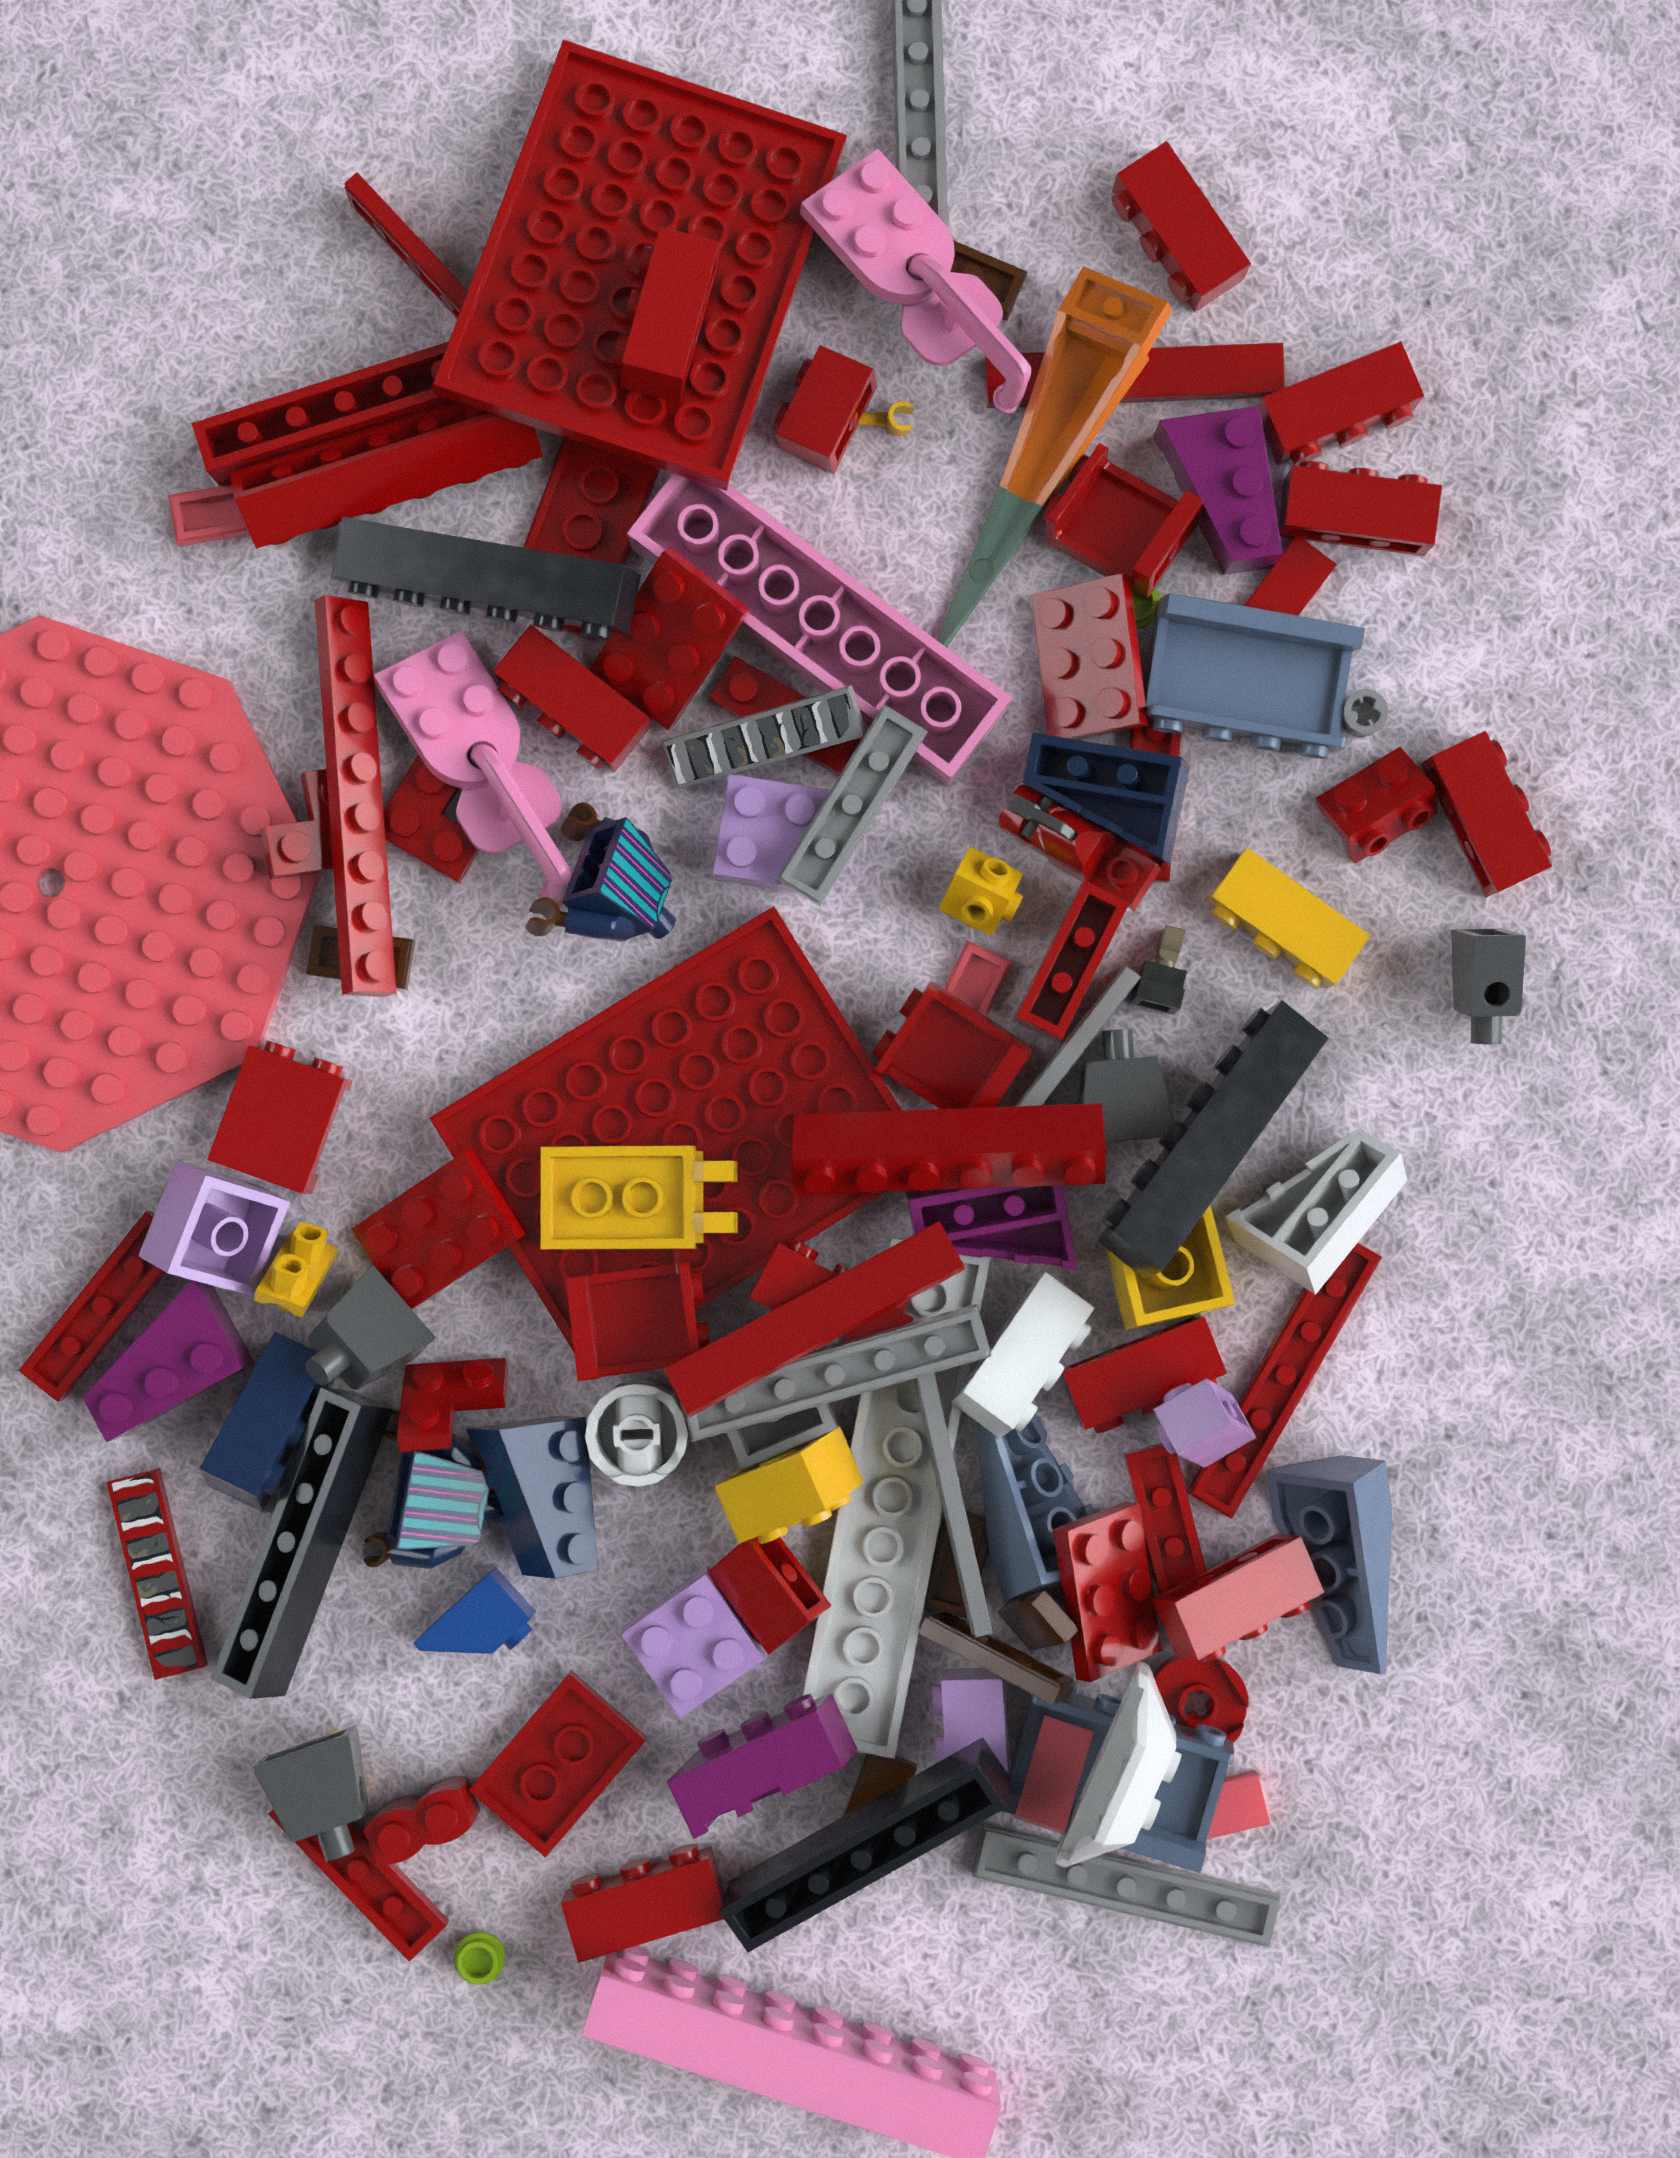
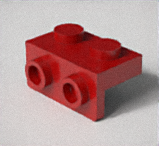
M1401 747L1396 748L1315 798L1320 813L1345 841L1347 855L1353 863H1358L1368 856H1375L1381 853L1390 842L1410 830H1417L1423 827L1438 812L1434 784Z

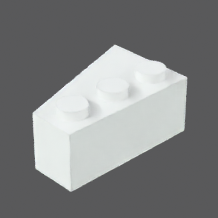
M1360 1128L1305 1163L1307 1168L1281 1185L1278 1181L1266 1189L1267 1195L1243 1211L1237 1208L1225 1216L1234 1241L1239 1246L1315 1295L1407 1182L1401 1153Z

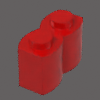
M448 1777L432 1784L421 1796H403L383 1805L363 1830L376 1863L380 1865L400 1863L414 1856L425 1844L439 1845L448 1843L467 1832L481 1810L476 1797L469 1791L471 1784L468 1777Z

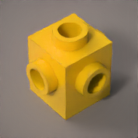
M969 846L938 910L962 921L968 927L978 929L992 936L1001 919L1009 923L1011 922L1023 898V895L1015 892L1023 872L1009 866L1001 859L993 858Z

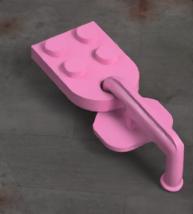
M878 148L801 203V216L869 292L884 301L903 304L901 335L925 362L935 366L950 365L977 346L1006 378L1004 384L998 386L994 391L993 403L995 408L1004 414H1011L1020 407L1031 375V367L1021 353L998 329L1003 316L999 300L977 276L951 272L954 260V242L949 229Z
M462 630L374 674V684L429 771L444 783L462 788L456 808V818L471 843L484 853L500 854L524 842L548 879L541 888V897H549L559 907L563 906L562 900L572 877V872L546 831L560 817L562 806L560 796L541 768L516 761L520 745V729L516 716L501 692L497 690L498 687Z

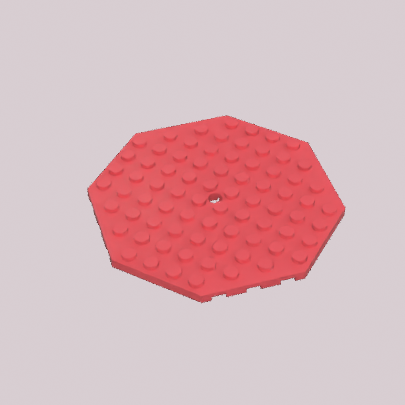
M41 615L0 634V1132L57 1152L65 1153L108 1130H113L146 1114L149 1110L172 1099H177L210 1083L211 1080L240 1068L249 1045L261 1048L322 873L269 879L260 830L264 826L299 822L270 765L271 762L242 707L241 700L233 684L228 679ZM58 870L64 876V888L57 896L46 897L41 891L39 879L48 871Z

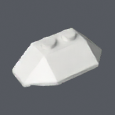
M1138 1662L1068 1821L1065 1833L1062 1835L1057 1846L1055 1864L1064 1868L1134 1843L1140 1828L1149 1831L1161 1804V1801L1154 1798L1162 1780L1170 1783L1177 1771L1182 1754L1175 1751L1176 1732L1151 1669L1146 1663Z

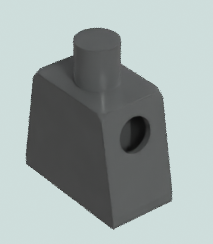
M1501 928L1451 929L1453 1008L1457 1012L1471 1016L1470 1043L1484 1045L1501 1044L1502 1016H1520L1522 1010L1526 935ZM1490 985L1489 993L1484 997V992Z
M1132 1029L1102 1031L1104 1061H1092L1082 1064L1079 1104L1102 1103L1105 1142L1161 1138L1175 1120L1157 1056L1134 1058Z
M372 1265L308 1336L310 1343L318 1352L306 1361L305 1367L309 1376L319 1385L325 1386L339 1375L349 1388L358 1390L413 1361L436 1337Z
M356 1725L263 1757L253 1767L256 1777L288 1838L292 1842L317 1834L325 1861L341 1858L355 1850L347 1824L362 1818L368 1810V1797Z

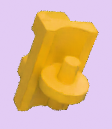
M299 1222L296 1229L289 1233L257 1287L254 1301L262 1304H277L281 1310L290 1311L293 1315L303 1318L337 1256L338 1247L326 1243L328 1231L306 1222Z

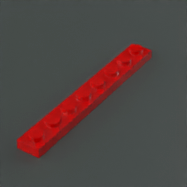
M323 595L314 601L342 995L387 997L397 992L369 605L366 601Z

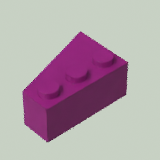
M1260 406L1160 420L1153 438L1159 450H1162L1168 461L1180 491L1185 493L1187 490L1204 500L1198 526L1223 575L1272 568L1282 556V548Z
M1063 1185L906 1191L913 1233L916 1234L940 1221L958 1255L1008 1259L1024 1264H1046L1078 1271Z
M192 1280L82 1398L105 1441L109 1442L127 1435L255 1365V1362L214 1286Z
M832 1693L816 1700L813 1699L811 1694L801 1696L783 1707L784 1713L770 1718L768 1712H762L741 1723L740 1727L742 1730L727 1735L725 1730L721 1729L703 1737L697 1742L699 1749L667 1781L693 1839L709 1831L708 1827L722 1814L735 1810L739 1818L753 1811L754 1808L751 1803L778 1792L785 1796L845 1766L858 1749Z

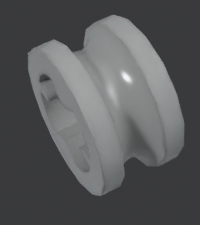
M1357 690L1344 702L1342 726L1353 736L1366 737L1372 735L1387 720L1389 712L1387 702L1375 690ZM1364 701H1367L1371 704L1370 713L1376 716V720L1373 723L1369 719L1364 725H1360L1356 722L1358 714L1351 710L1352 705L1355 703L1359 707Z

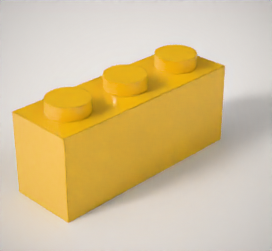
M1245 848L1239 853L1205 901L1214 908L1210 913L1214 919L1233 931L1238 926L1255 937L1251 943L1257 950L1274 960L1281 955L1296 966L1292 973L1299 980L1314 989H1318L1320 984L1325 988L1336 985L1371 936L1249 848Z

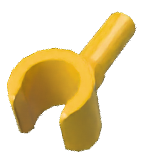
M898 401L890 407L888 412L864 413L859 425L885 427L891 435L904 436L911 431L913 426L899 425L895 422L893 414L898 412L912 414L914 406L906 401Z

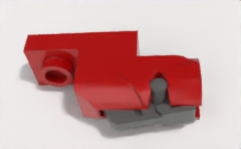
M1025 784L1019 785L1013 792L1015 797L1008 808H1003L999 816L998 826L1003 831L1014 836L1019 842L1044 855L1051 865L1081 882L1086 880L1130 902L1128 908L1135 911L1161 870L1158 863L1116 841L1111 832L1065 806L1052 801Z

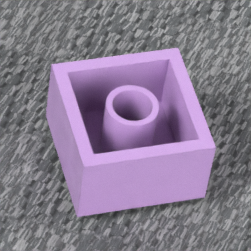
M729 774L713 869L715 880L796 893L778 882L776 878L829 794V789Z
M176 1160L138 1256L166 1273L253 1297L290 1201L261 1186Z
M709 1566L626 1623L621 1633L679 1719L765 1659L766 1651L751 1637L747 1625L707 1573L710 1570Z

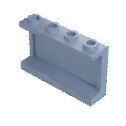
M1168 593L1157 601L1144 684L1147 720L1153 722V730L1159 732L1182 734L1183 727L1202 730L1201 738L1206 740L1231 742L1232 736L1249 738L1250 747L1278 751L1280 750V744L1299 747L1298 755L1327 759L1329 752L1345 748L1346 738L1339 737L1350 664L1352 652L1362 648L1365 628Z
M1075 1686L1068 1699L1054 1705L1032 1694L1010 1772L1011 1785L1007 1808L1002 1811L1013 1815L1016 1813L1044 1715L1094 1731L1069 1816L1070 1819L1122 1700L1106 1694H1097L1096 1699L1076 1693L1077 1688ZM1168 1714L1176 1732L1175 1751L1182 1754L1179 1766L1170 1783L1162 1780L1154 1798L1161 1801V1804L1150 1830L1140 1828L1135 1842L1121 1847V1849L1201 1873L1206 1856L1208 1834L1228 1764L1232 1763L1234 1756L1233 1741L1225 1739L1226 1734L1223 1731L1208 1725L1198 1724L1196 1729L1176 1724V1718Z

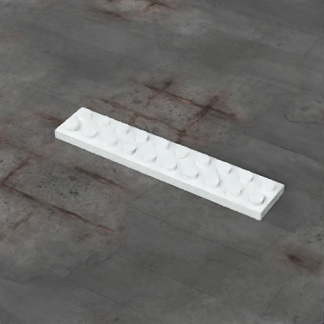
M891 1238L889 1248L903 1240ZM959 1255L965 1270L909 1299L904 1312L914 1318L913 1322L977 1304L980 1313L990 1257L982 1256V1258ZM970 1363L934 1373L952 1453L954 1451L961 1410L952 1404L951 1400L967 1379ZM914 1379L860 1394L850 1451L864 1483L849 1493L851 1502L838 1508L822 1591L832 1606L817 1618L802 1695L811 1694L813 1699L816 1700L832 1693L857 1746V1752L895 1759L942 1514L941 1499Z

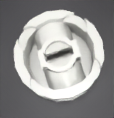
M643 1379L620 1383L600 1398L588 1417L585 1434L589 1457L596 1467H599L608 1478L616 1483L635 1487L657 1483L669 1475L677 1467L686 1452L690 1439L688 1425L676 1392L659 1382Z

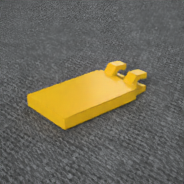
M696 1146L541 1147V1249L696 1248V1243H704V1233H738V1212H703V1182H738V1162L703 1161V1151H696Z

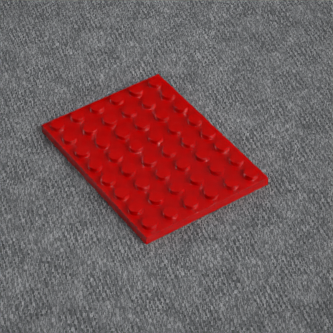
M563 39L434 379V394L727 491L816 233L801 216V203L834 180L846 145L847 135ZM660 226L720 242L717 270L680 403L621 388V367L613 365L620 334L629 336L633 323L626 320L632 290L642 291L645 276L639 275V267L645 244L655 245Z
M775 906L434 1114L429 1119L453 1158L462 1152L473 1149L526 1233L525 1236L508 1247L574 1352L565 1278L690 1262L691 1272L701 1271L705 1302L695 1303L696 1310L700 1309L762 1270L778 1241L789 1246L792 1238L805 1243L887 1192L796 1194L792 1165L793 1114L899 1111L901 1108L883 1079L873 1072L875 1066ZM696 1146V1151H703V1161H737L738 1182H703V1212H738V1233H704V1243H696V1248L541 1249V1147Z

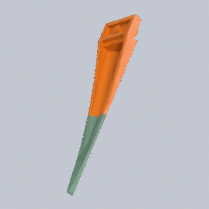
M1082 267L1057 311L1044 357L1002 479L969 564L937 637V641L946 648L1149 361L1147 354L1173 311L1168 301L1087 267Z

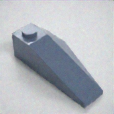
M1036 1413L1021 1432L1014 1428L1001 1438H998L975 1421L988 1549L1004 1601L1061 1586L1053 1529L1096 1513L1091 1503L1086 1506L1083 1505L1069 1482L1074 1478L1071 1470L1066 1463L1059 1466L1046 1445L1047 1431Z
M1340 1455L1269 1469L1266 1471L1272 1515L1279 1534L1289 1532L1290 1535L1302 1537L1324 1590L1323 1594L1317 1596L1319 1602L1315 1605L1313 1612L1338 1667L1382 1674L1386 1671L1392 1525V1504L1386 1461Z

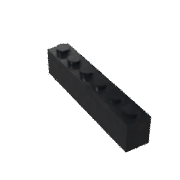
M343 517L331 577L348 584V593L364 598L378 599V593L381 591L394 594L393 601L409 606L423 607L425 599L440 602L439 609L450 613L469 615L471 608L487 610V618L500 622L516 624L517 616L533 618V626L541 629L563 632L564 624L581 627V635L600 640H610L612 632L629 635L641 575L623 564Z
M1283 1000L1266 1011L1259 1007L1248 1018L1241 1029L1246 1034L1238 1047L1232 1044L1221 1055L1214 1066L1219 1071L1217 1077L1211 1085L1204 1082L1187 1102L1186 1105L1192 1109L1183 1123L1176 1120L1161 1137L1159 1144L1164 1149L1155 1162L1149 1158L1142 1164L1130 1181L1136 1187L1126 1201L1123 1198H1119L1103 1217L1102 1222L1107 1228L1097 1241L1142 1278L1147 1279L1164 1270L1329 1039Z
M320 1388L211 1679L249 1699L286 1695L392 1415L393 1408L355 1391Z
M982 1737L730 1880L719 1913L748 1953L1007 1808L1011 1777Z

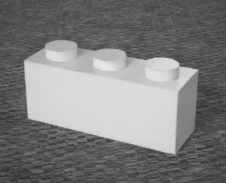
M1044 1272L1031 1284L989 1345L992 1356L978 1361L951 1400V1403L998 1438L1003 1437L1014 1428L1021 1432L1038 1409L1031 1402L1039 1390L1042 1388L1045 1391H1049L1062 1374L1065 1367L1059 1361L1066 1350L1069 1348L1074 1352L1090 1332L1091 1326L1085 1322L1094 1310V1307L1047 1272Z

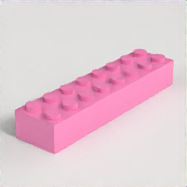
M673 473L627 532L631 548L654 565L665 549L672 547L748 606L751 610L738 629L822 693L852 685L866 726H871L884 704L927 730L925 738L911 760L947 787L953 782L1010 705L1012 697L730 484L726 491Z
M640 1946L630 1947L606 1955L581 2036L948 2157H986L1002 2106L995 2071L990 2070V2065L983 2059L969 2054H962L960 2059L941 2054L939 2046L924 2039L914 2038L911 2043L892 2038V2032L881 2025L866 2022L863 2024V2027L844 2022V2017L830 2008L815 2007L813 2012L795 2006V2000L781 1992L767 1991L764 1996L746 1990L747 1985L732 1976L719 1975L717 1980L697 1974L698 1968L683 1960L670 1959L668 1964L649 1958L650 1953Z

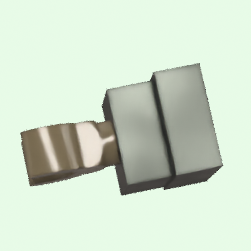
M1165 925V929H1162L1157 947L1156 962L1145 960L1141 965L1139 971L1140 979L1134 986L1130 1004L1173 1015L1181 1009L1185 993L1183 986L1187 971L1175 968V964L1182 947L1185 929Z

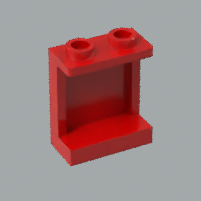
M1099 443L1090 457L1083 454L1076 463L1069 478V481L1072 483L1063 495L1056 493L1048 503L1042 518L1046 521L1045 542L1105 577L1120 573L1129 575L1132 592L1147 601L1200 523L1204 500L1187 490L1179 501L1111 463L1108 460L1109 448Z
M930 981L924 992L915 987L898 1013L905 1016L906 1019L895 1034L887 1029L876 1045L872 1055L879 1060L873 1072L880 1077L883 1073L887 1074L939 1109L996 1107L1029 1058L1032 1046Z
M267 1040L264 1049L249 1045L207 1160L301 1194H312L319 1177L318 1174H315L316 1167L345 1090H350L353 1080L341 1077L343 1067L329 1061L314 1057L312 1065H308L294 1060L296 1050L269 1040Z
M690 1262L565 1278L578 1382L595 1380L606 1376L664 1369L710 1344L707 1322L697 1323L695 1303L705 1302L701 1271L691 1272Z

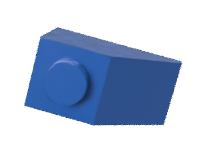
M495 1566L427 1628L413 1644L419 1651L493 1654L503 1644L511 1650L532 1631L527 1622L536 1611Z

